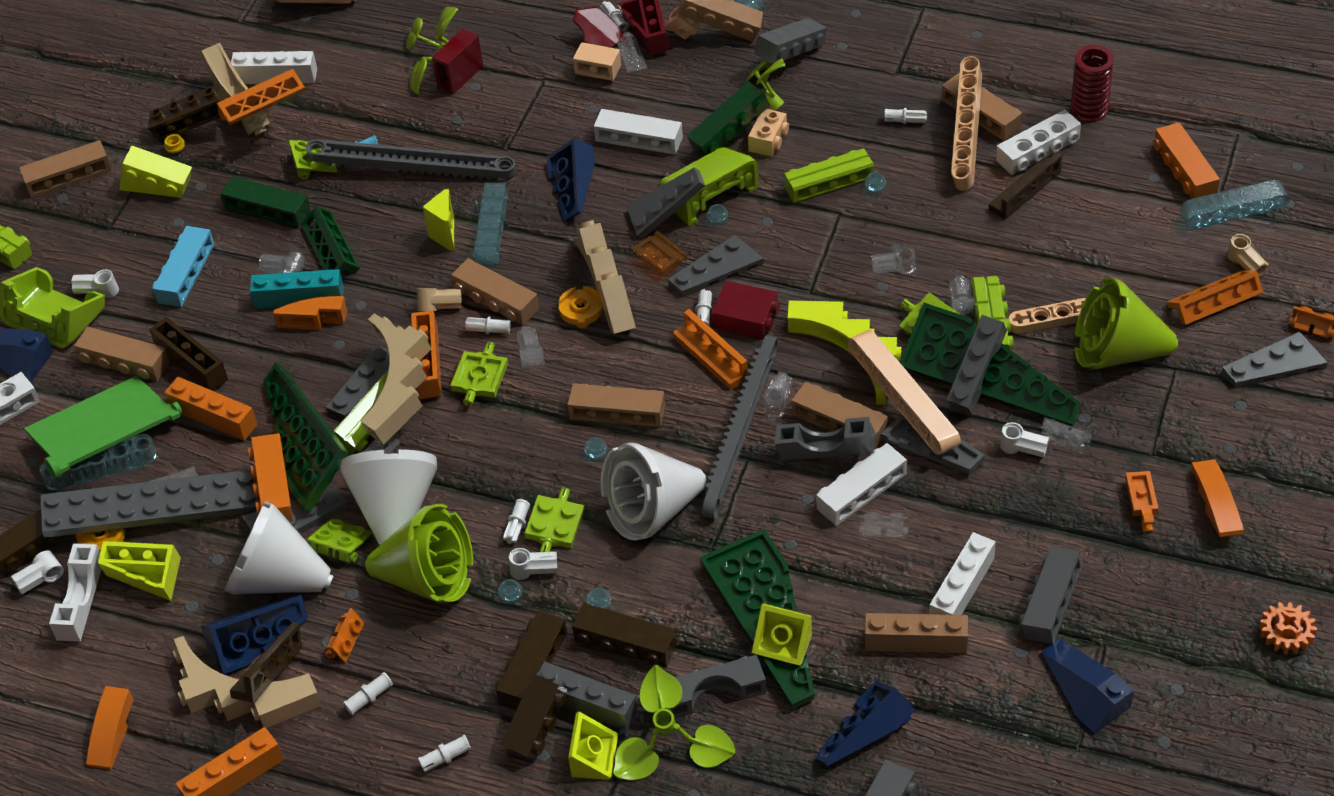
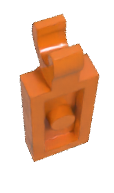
M1150 471L1128 472L1125 475V481L1133 516H1141L1143 532H1153V515H1158L1159 508Z

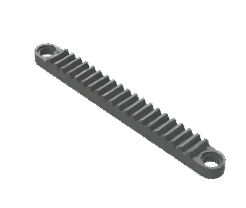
M319 139L311 140L306 144L307 158L313 162L327 163L328 166L335 164L337 167H340L343 164L346 168L352 165L353 168L360 166L362 169H365L367 166L370 170L377 167L379 171L385 168L387 171L394 169L395 172L401 169L404 173L410 170L413 174L419 171L420 174L427 172L429 175L435 172L437 176L444 173L447 177L449 174H452L454 177L461 175L462 178L469 175L471 179L477 176L480 180L483 177H486L487 180H491V178L505 179L515 174V161L508 156ZM317 148L322 150L318 153L311 152L313 149ZM502 165L510 166V168L506 170H503L499 167Z
M766 335L761 348L755 349V355L752 357L753 362H750V369L747 370L748 376H745V383L742 384L740 397H737V404L734 405L735 411H732V418L729 419V425L726 427L727 432H724V439L721 440V447L718 448L719 454H716V461L713 462V468L710 470L711 476H708V483H705L706 497L702 509V517L715 520L718 516L778 349V337Z

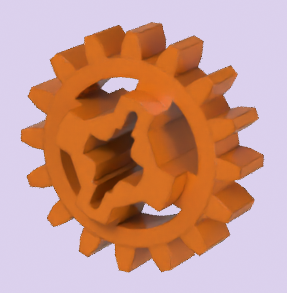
M1279 602L1277 609L1269 606L1268 612H1263L1259 629H1261L1260 636L1261 638H1266V645H1275L1274 651L1282 648L1284 654H1287L1289 650L1298 654L1299 648L1306 651L1308 644H1313L1317 632V627H1314L1316 620L1313 618L1309 619L1311 612L1306 611L1303 613L1301 605L1293 608L1292 602H1289L1287 607H1284Z

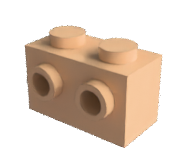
M581 42L573 57L575 74L614 81L621 67L620 49Z
M766 109L758 116L748 135L749 152L773 157L776 149L781 147L783 136L787 135L789 130L787 113Z

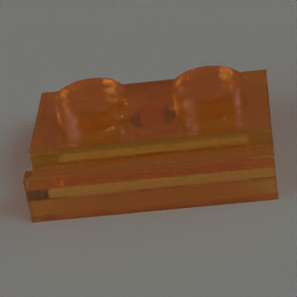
M656 231L653 237L649 236L634 247V253L663 276L679 266L682 260H687V253L659 231Z

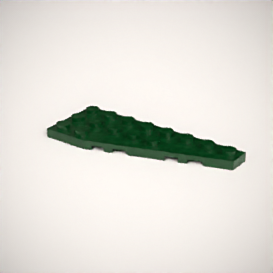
M923 303L900 364L905 370L953 385L977 325L967 316ZM1001 344L999 351L993 355L989 362L982 382V396L1074 427L1082 407L1081 402L1030 366L1028 362L1004 344Z
M275 362L263 381L267 399L272 402L273 408L270 410L271 417L276 420L274 425L275 434L280 433L284 465L288 473L286 477L287 485L301 506L311 511L315 504L319 502L327 486L333 481L336 472L342 465L341 461L348 456L349 452L284 366Z
M765 529L699 557L701 566L752 646L762 604L798 612L788 564ZM806 653L801 665L758 655L792 710L815 700V692Z

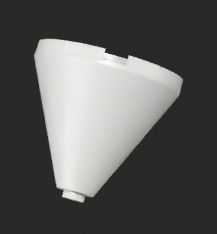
M637 443L620 444L621 446L612 448L609 451L602 467L601 493L602 497H608L611 508L606 510V513L614 528L625 538L630 540L646 539L653 536L705 488L707 479L701 469Z
M384 450L354 454L341 461V474L379 545L420 510L437 470L436 456L416 450H398L399 454H384Z
M264 501L224 591L233 595L321 592L323 588L328 589L333 575H330L331 569L276 506Z

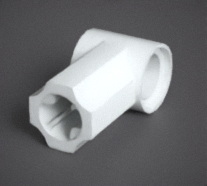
M107 269L100 270L95 275H73L71 280L74 294L95 291L105 295V298H112L119 292V287L112 272Z
M1011 422L1005 424L1002 428L1000 448L1009 454L1021 451L1044 457L1049 437L1024 431L1019 424Z
M516 548L509 554L510 574L517 580H524L531 574L557 573V552L530 553L524 548Z
M43 551L36 555L33 564L12 575L11 579L18 591L24 594L44 581L54 582L63 575L64 569L51 551Z

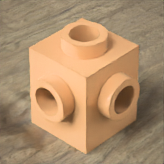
M678 6L671 12L666 27L685 40L690 35H695L700 29L698 21L678 14Z

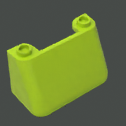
M722 147L663 178L659 184L660 187L692 168L700 171L705 187L675 211L690 226L698 222L695 217L700 209L702 211L706 209L705 201L732 186L737 185L740 189H743L745 186L749 192L759 188L758 164L752 157Z
M38 267L0 282V318L3 323L14 329H29L46 334L50 344L59 348L71 345L105 306V295L95 291L87 293L84 302H81L53 290L51 275Z

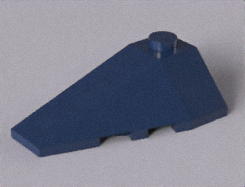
M575 138L547 156L548 177L554 183L553 191L558 194V205L564 221L567 222L582 213L594 168L593 146Z
M0 328V369L9 378L22 372L31 383L53 353L47 335L29 329Z
M298 595L201 625L210 654L221 673L225 674L249 665L253 662V659L262 652H265L292 622L301 625L308 617L302 596Z
M1061 638L1057 639L1054 645L1051 644L1041 651V656L1053 678L1057 680L1063 697L1069 702L1075 719L1092 735H1095L1131 708L1134 690L1116 673Z
M875 681L855 702L854 706L857 708L850 717L845 716L841 721L843 724L841 731L830 736L815 759L829 766L904 726L909 722L915 709L897 688Z

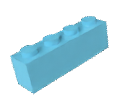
M186 226L183 233L179 235L175 248L171 250L166 265H163L161 274L152 287L157 303L177 307L183 306L215 245L209 229Z

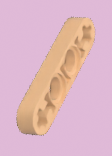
M1086 298L1015 311L1009 316L1011 331L1022 334L1077 323ZM1059 311H1065L1069 315L1062 317L1059 316L1057 313ZM1038 315L1045 316L1047 319L1044 321H1039L1035 319V317Z

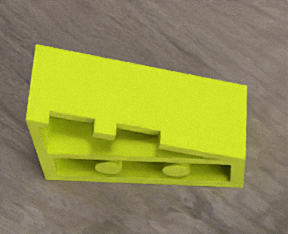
M131 146L122 163L120 190L182 198L190 182L192 167Z
M103 541L98 564L106 576L171 601L181 557L174 545Z

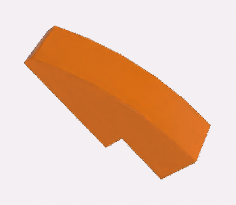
M344 296L318 297L285 305L275 309L273 315L277 328L321 330L322 323L344 324L347 307Z
M105 686L91 732L86 761L87 767L112 770L128 728L126 719L134 701L129 689Z

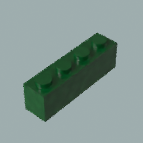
M747 81L690 132L687 138L692 148L704 157L716 149L726 146L766 110L770 104L764 92Z
M232 176L220 192L225 209L297 228L301 226L302 221L311 211L307 195L249 181L244 178Z

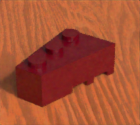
M627 0L618 3L621 15L628 23L630 30L651 55L671 50L659 0Z

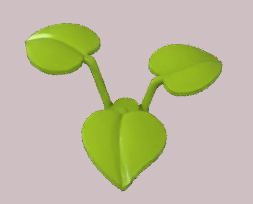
M445 7L439 17L436 26V39H441L445 43L441 42L438 44L420 36L419 32L423 22L421 18L417 17L408 35L406 48L412 50L418 38L438 47V52L448 42L443 37V34L450 20L459 9ZM422 57L420 61H417L411 73L410 88L418 95H420L419 87L427 61H432V57Z
M782 58L771 66L770 62L763 60L752 70L746 79L749 81L753 75L757 77L758 81L756 84L761 83L766 90L764 94L770 104L767 108L769 110L776 111L784 103L767 82L772 71L785 66ZM768 68L761 76L759 75L761 70Z
M654 665L645 676L640 689V702L643 708L649 713H654L653 722L655 729L653 730L651 742L647 746L643 739L636 737L622 742L616 752L613 773L616 777L629 781L641 780L650 776L659 764L658 755L652 751L659 733L667 735L677 730L689 742L693 743L690 747V756L698 766L703 768L716 767L732 758L736 753L735 747L730 737L716 726H700L696 730L695 738H693L679 724H676L673 713L668 709H673L680 703L683 694L682 687L674 676L664 671L658 665Z

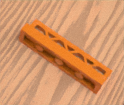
M291 69L218 102V112L223 121L227 120L228 124L232 125L305 91V87L295 71Z
M1242 270L1171 299L1166 303L1168 308L1177 309L1181 324L1186 325L1261 294L1263 289L1257 271Z
M690 309L685 311V324L673 331V338L730 390L744 382L745 376H748L747 360Z

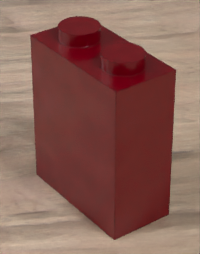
M462 28L432 56L438 88L454 95L483 67L478 35Z
M725 281L711 313L712 328L764 339L767 331L772 329L774 314L778 315L780 310L777 292Z

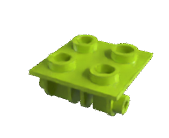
M302 140L288 141L299 178L307 179L311 171L337 173L335 164L328 166L327 163L313 162L307 158L306 144L308 142ZM317 148L313 149L311 152L318 153L322 150Z
M331 518L313 533L307 541L311 542V547L316 553L329 557L333 555L335 559L339 558V560L350 563L351 561L355 562L358 554L355 552V549L373 535V532L361 526L350 525L342 520Z

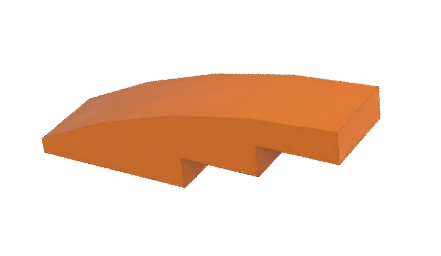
M1216 460L1192 462V472L1198 481V491L1205 502V512L1219 537L1244 534V528L1233 496Z

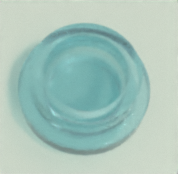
M870 173L865 179V187L871 192H880L886 188V179L881 173Z
M720 204L712 205L707 212V220L712 224H722L729 217L726 208Z
M590 438L584 446V453L589 459H601L607 454V445L601 438Z
M513 579L503 581L498 589L499 598L506 603L518 601L523 594L522 586Z
M600 587L592 589L587 596V604L604 609L609 608L612 602L610 593Z

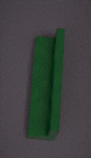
M316 205L302 221L301 225L323 270H332L333 261H336L337 266L334 270L340 269V273L346 270L356 274L360 266L336 218L331 211ZM315 219L314 229H311L310 224ZM319 233H322L321 242L318 243ZM326 247H329L328 257H325Z

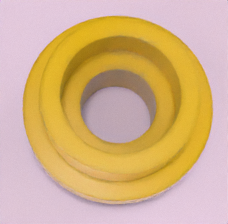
M177 134L167 136L164 142V148L168 153H178L185 147L183 138Z

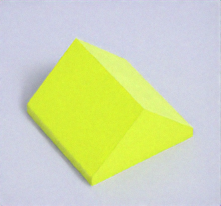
M444 189L423 206L428 237L449 251H454V214L449 189Z
M762 604L752 653L801 665L812 637V617Z
M577 712L575 716L568 757L571 776L609 780L612 777L618 733L581 712Z

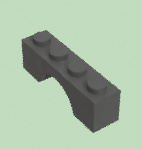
M984 315L981 316L947 397L950 407L971 415L973 414L981 395V387L986 369L993 355L999 351L1007 332L1004 322Z
M869 417L846 419L840 429L828 433L808 430L800 423L776 425L774 444L781 461L874 453L876 434Z
M757 655L741 657L736 661L719 663L710 668L693 670L688 674L675 677L682 687V699L675 708L668 710L673 713L674 718L693 714L695 703L700 696L715 689L729 690L738 695L742 700L765 694L766 679Z

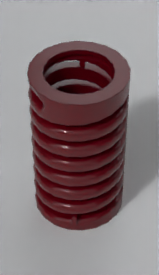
M1100 45L1082 47L1075 54L1070 110L1075 118L1084 122H1097L1108 114L1114 56L1109 49Z

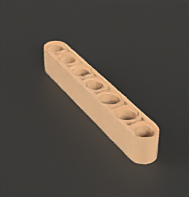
M973 56L966 57L961 61L951 172L955 187L960 191L969 190L973 186L982 72L979 60Z
M867 330L848 339V347L852 355L935 454L940 455L961 444L957 430L872 330Z

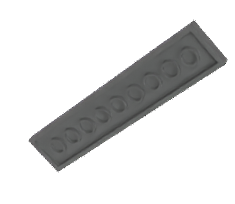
M251 470L41 494L43 537L256 512V502H260V497L255 498L253 484L258 483L257 479H252Z

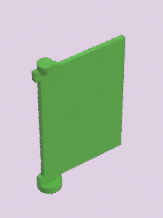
M135 376L27 426L24 430L49 456L44 459V463L50 476L56 480L62 477V473L70 470V466L168 419L175 420L181 417L182 409L178 402L172 404L164 402L138 376Z

